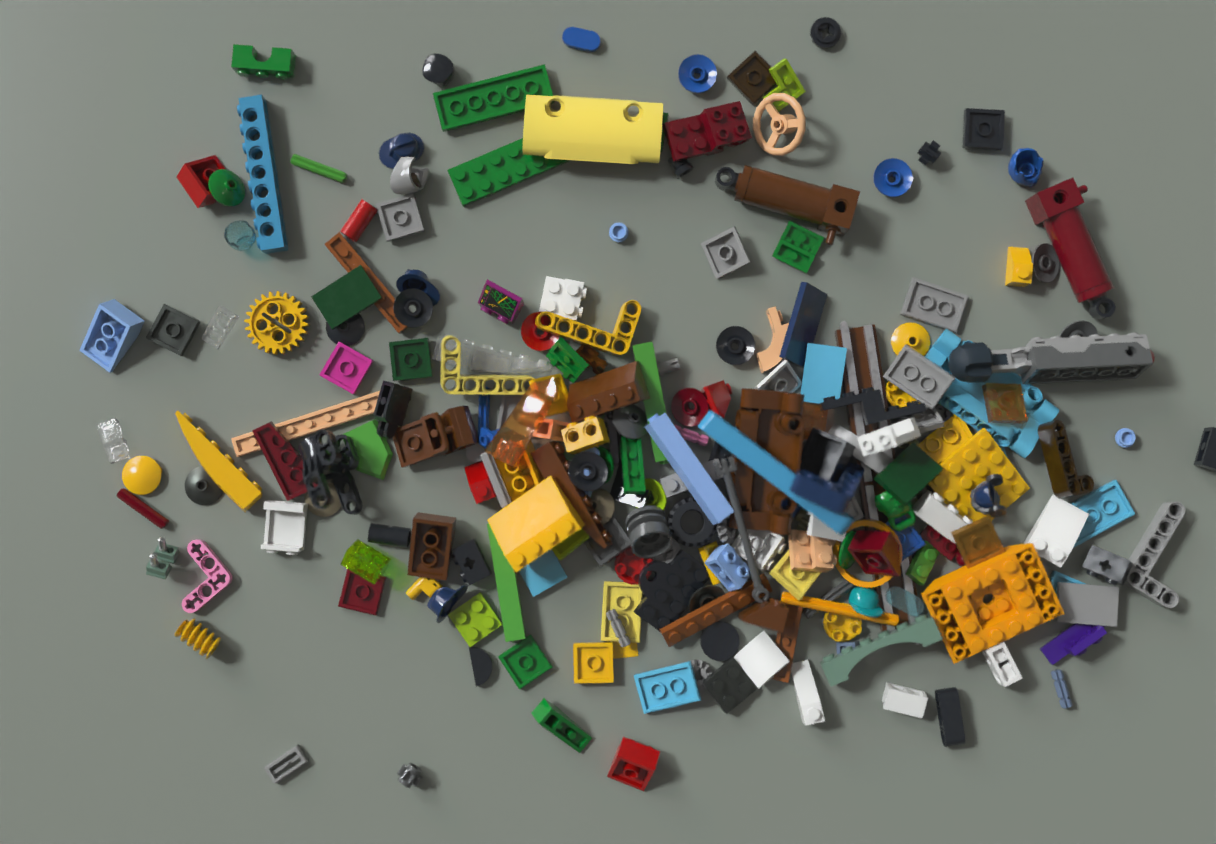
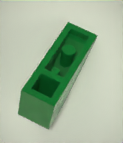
M545 698L531 713L539 725L578 753L592 739L586 731Z

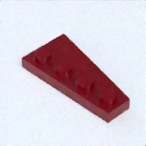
M271 421L252 430L286 500L289 501L308 492L303 479L302 458Z

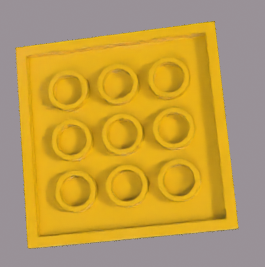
M985 428L979 430L939 464L943 470L928 484L934 493L937 492L944 498L943 502L945 504L954 505L959 510V515L962 517L966 515L973 522L989 516L991 521L995 518L989 514L976 512L970 503L972 489L986 481L987 476L992 474L1002 475L1003 483L994 486V489L1000 496L999 505H1003L1005 508L1009 507L1030 489Z

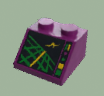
M488 279L478 300L481 311L488 315H491V313L498 316L497 319L505 324H508V322L514 324L524 306L521 297Z

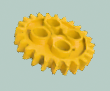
M270 291L268 298L262 294V301L254 299L257 305H249L252 312H246L250 319H246L244 322L250 326L246 327L245 330L251 331L247 337L254 338L252 344L257 345L259 343L258 349L262 350L265 348V352L268 354L271 349L274 355H277L278 350H280L281 354H285L286 348L292 352V345L299 347L297 341H304L301 335L308 334L304 330V327L310 326V324L304 322V320L309 318V316L303 315L306 308H300L302 302L297 301L295 303L296 297L292 296L289 298V294L286 292L282 296L281 292L277 291L276 296H274ZM277 305V313L271 314V307ZM263 313L289 328L291 333L286 332L275 323L263 317ZM294 316V322L291 325H287V318ZM266 321L267 328L261 331L260 324ZM278 332H283L284 334L281 341L276 340Z

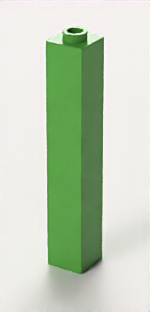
M653 342L632 345L635 361H639L650 399L643 401L647 424H649L648 419L655 414L661 416L663 413H666ZM650 436L655 462L660 464L669 463Z
M487 524L505 641L526 639L517 574L504 556L490 525Z

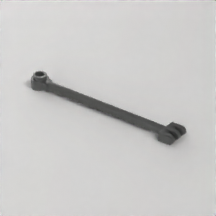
M733 456L728 457L730 465H727L725 458L721 459L722 468L719 467L718 461H714L713 465L716 475L723 474L754 584L752 596L758 603H762L768 600L769 592L761 583L731 472L737 470ZM765 593V596L760 599L759 594Z

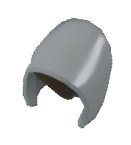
M401 157L391 174V190L399 195L411 194L422 190L427 182L429 169L426 167L424 169L413 168L411 166L415 160L414 157Z

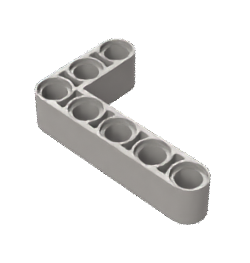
M1165 502L1160 506L1128 559L1133 563V566L1124 585L1156 605L1166 608L1175 607L1179 602V596L1175 591L1149 576V573L1185 515V507L1180 502ZM1171 506L1175 508L1173 515L1170 513ZM1162 522L1165 525V529L1163 532L1160 530V524ZM1152 539L1155 541V546L1153 548L1150 547V541ZM1141 556H1144L1145 563L1143 565L1140 564ZM1131 573L1135 575L1133 582L1129 579ZM1150 583L1152 589L1148 593L1146 587ZM1165 594H1168L1169 599L1165 603L1163 598Z

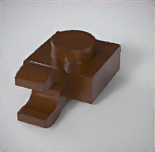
M583 344L576 350L589 366H592L595 374L603 373V369L606 368L608 363L597 357L599 355L597 351Z

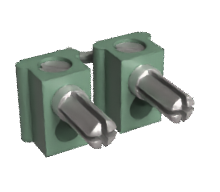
M159 537L158 546L149 555L150 561L146 566V574L166 580L172 568L170 563H175L180 550L176 546L166 544L164 537Z

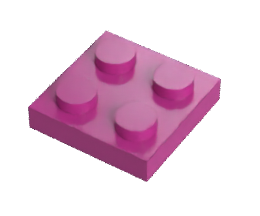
M338 342L319 375L355 395L374 361Z

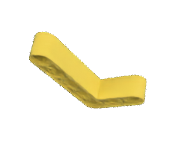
M452 335L445 336L442 339L440 384L447 394H533L532 389L526 390L524 388L526 381L535 379L529 375L460 374V341ZM448 340H455L456 346L454 349H446L445 345ZM452 359L456 363L455 367L451 370L446 369V362ZM447 380H454V388H445ZM474 380L475 386L472 389H466V381ZM494 380V387L489 390L486 389V381ZM513 380V388L505 389L506 381Z

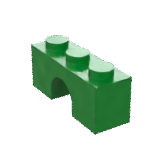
M233 44L231 67L238 75L247 77L249 74H253L261 78L276 76V78L283 80L288 79V77L294 78L296 54L292 49L272 47L271 57L267 61L260 62L257 61L258 52L253 46Z

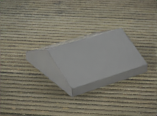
M735 226L701 243L716 279L737 271L751 262Z

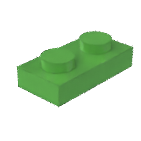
M924 541L926 545L916 551L906 572V575L918 585L925 584L940 553L927 541Z

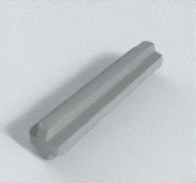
M484 452L480 457L499 504L502 508H505L512 501L492 452Z

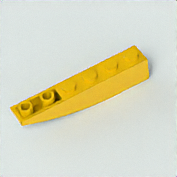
M176 411L175 414L183 434L204 470L233 502L244 512L248 511L263 497L260 492L262 488L255 481L251 483L246 478L248 474L241 467L237 469L233 465L234 460L228 454L223 455L219 451L221 449L214 440L210 442L205 437L207 434L199 426L195 428L191 424L193 420L186 413L182 415L179 411Z

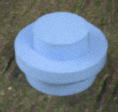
M615 223L609 229V236L615 242H623L628 237V228L623 223Z
M1122 428L1115 434L1116 443L1123 448L1131 447L1136 439L1134 432L1128 428Z

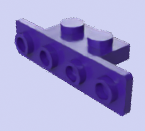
M1074 623L1042 646L1040 650L1052 665L1067 654L1080 656L1087 651L1086 648L1091 644L1094 645L1103 640L1102 636L1107 634L1104 629L1106 626Z

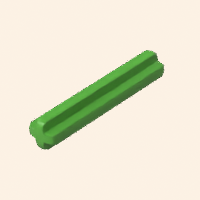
M293 154L291 158V163L297 167L340 183H344L347 174L343 171L297 154Z

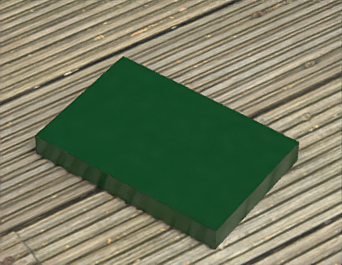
M361 265L311 296L332 330L383 299Z
M913 442L885 467L874 480L905 507L941 473L943 468Z

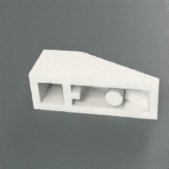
M807 659L794 662L792 664L791 677L802 722L805 726L824 722V714L809 661Z

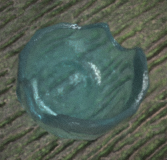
M241 220L230 223L225 228L224 238L234 250L245 251L256 242V233L247 221Z

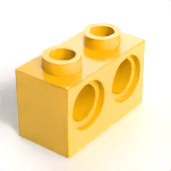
M590 416L585 418V421L582 423H570L567 425V428L562 429L561 433L567 453L577 454L610 442L604 420L596 416ZM596 426L597 432L592 436L591 429ZM575 433H578L579 438L574 442L573 436Z

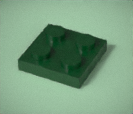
M429 338L389 342L394 382L433 377Z

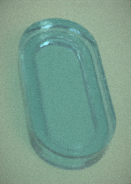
M897 586L890 587L886 591L885 598L891 606L911 616H918L923 612L924 603L921 598Z

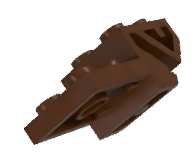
M464 405L447 409L442 415L434 412L423 416L420 420L397 428L393 437L401 468L409 467L438 455H448L479 443L469 406Z

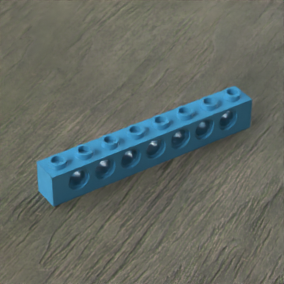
M262 94L238 98L237 112L242 119L240 132L245 140V143H242L244 154H247L248 160L245 162L247 173L250 174L248 187L253 194L251 207L256 214L254 227L258 230L259 235L256 238L257 246L265 254L288 251L267 101ZM257 115V119L250 122L251 116ZM255 134H260L258 140H252ZM263 152L262 158L255 160L256 154ZM261 171H265V176L258 179V174ZM268 190V195L261 198L262 191ZM271 209V214L264 217V211ZM274 228V233L271 236H267V230Z

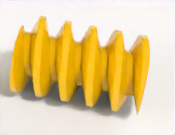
M195 618L190 621L185 620L179 626L174 636H181L180 640L182 642L187 641V646L189 647L194 645L193 650H200L199 654L201 656L206 655V659H208L218 647L221 638L218 637L213 640L215 633L212 632L207 635L208 628L201 631L202 623L195 626Z

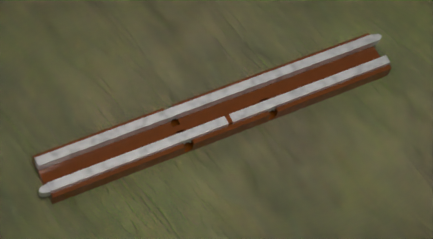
M842 321L840 329L835 331V338L838 347L847 348L842 380L844 393L854 391L856 395L862 393V389L874 387V390L880 389L885 412H888L875 324L848 328L846 321ZM860 403L846 406L850 432L857 436H862L891 425L890 420L865 425ZM894 447L882 450L892 459L896 458ZM854 458L855 463L865 469L858 485L862 513L864 515L863 519H874L886 523L888 518L877 509L874 499L875 496L886 490L874 480L878 474ZM865 526V531H875L876 528ZM911 555L901 562V573L899 576H893L886 583L874 587V590L879 595V606L883 612L898 615V625L903 622L912 623L915 621L914 618L920 615L916 583L906 575L912 562ZM872 574L873 581L879 580L885 576ZM880 623L881 632L884 630L891 632L897 629L896 626Z

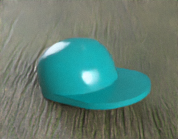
M859 586L852 589L848 602L856 612L869 617L882 616L883 610L879 606V595L874 589Z

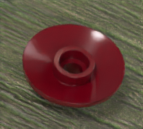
M684 388L674 395L671 402V410L674 418L680 424L693 427L699 425L708 413L709 404L706 396L700 390ZM690 403L695 405V409L690 408Z

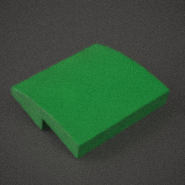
M789 220L772 257L807 273L824 237Z

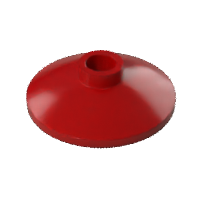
M535 312L523 321L521 336L525 344L531 349L544 351L550 349L559 339V336L545 331L542 335H539L535 319L542 312ZM547 316L540 318L543 326H549L550 320Z

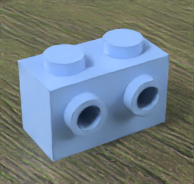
M729 544L716 547L704 562L728 591L741 589L751 576L747 563L739 557L735 549Z

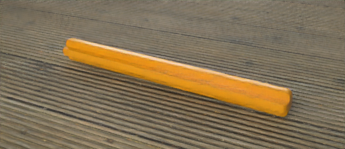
M783 592L781 595V601L785 604L892 626L898 625L899 616L896 614L883 612L880 617H869L856 612L848 604L803 596L798 601L790 592Z

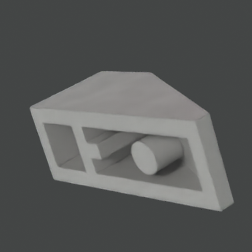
M719 458L701 464L713 481L724 477L723 474L716 475L713 465L714 461H718L719 467L722 468ZM677 473L660 479L666 498L689 491Z

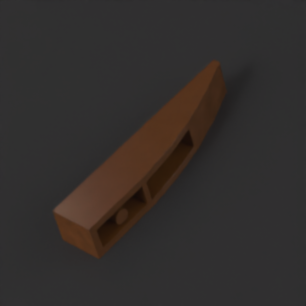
M550 441L530 453L544 479L551 475L585 523L582 529L603 548L613 545L611 541L612 536L602 525L603 520L600 514L595 512L590 496L586 495L583 490L576 488L570 481L568 475L570 461L564 456L562 445L557 443V441Z

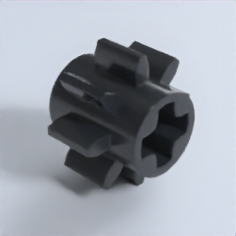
M934 140L930 144L926 141L917 152L920 155L918 161L924 165L928 162L933 165L941 155V152L938 150L941 145Z

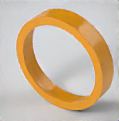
M861 519L853 522L848 528L846 534L853 528L860 526H870L880 531H890L900 546L901 566L903 557L902 545L897 534L888 525L874 519ZM835 540L833 555H836L837 558L835 566L839 573L850 583L859 587L872 588L886 583L893 577L885 575L883 578L871 582L855 578L846 569L840 567L839 551L841 541Z

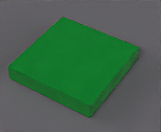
M531 634L498 656L519 690L553 668Z

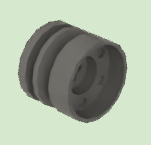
M656 506L639 507L631 511L626 517L625 524L632 552L636 556L654 558L666 553L671 548L673 543L665 512L661 508Z

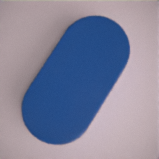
M568 27L563 32V43L569 48L594 52L600 47V37L594 31Z

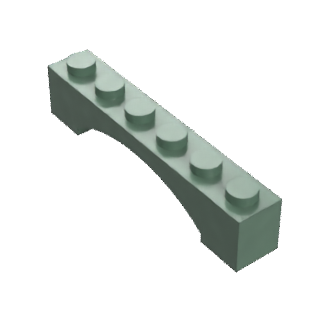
M926 614L919 615L914 618L915 621L912 623L903 622L897 625V629L891 632L884 630L878 633L877 638L872 640L870 637L863 639L859 642L860 645L856 647L850 645L841 649L842 653L835 656L831 653L822 657L823 661L820 664L830 686L832 687L848 680V674L852 668L865 656L879 648L902 642L921 643L923 647L942 640L933 617L930 615L926 616Z

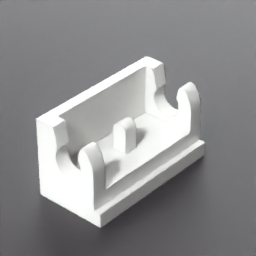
M886 682L882 702H884L883 709L923 718L928 701L925 691Z

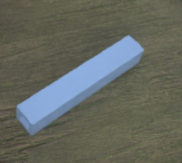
M663 413L661 416L655 414L649 418V424L645 426V429L713 525L717 524L732 514L734 510L666 413Z

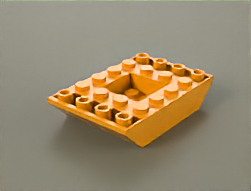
M1033 543L1004 547L1005 552L971 568H967L965 565L935 579L921 593L954 664L1065 614ZM986 594H992L993 598L990 602H983V597Z

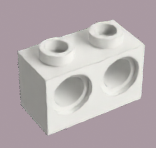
M1004 642L982 651L999 685L1006 687L1022 679Z

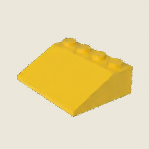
M552 475L487 519L504 556L515 572L585 526V523Z

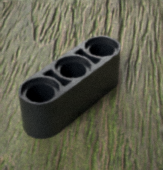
M951 687L935 690L943 746L964 745L966 740L957 688Z

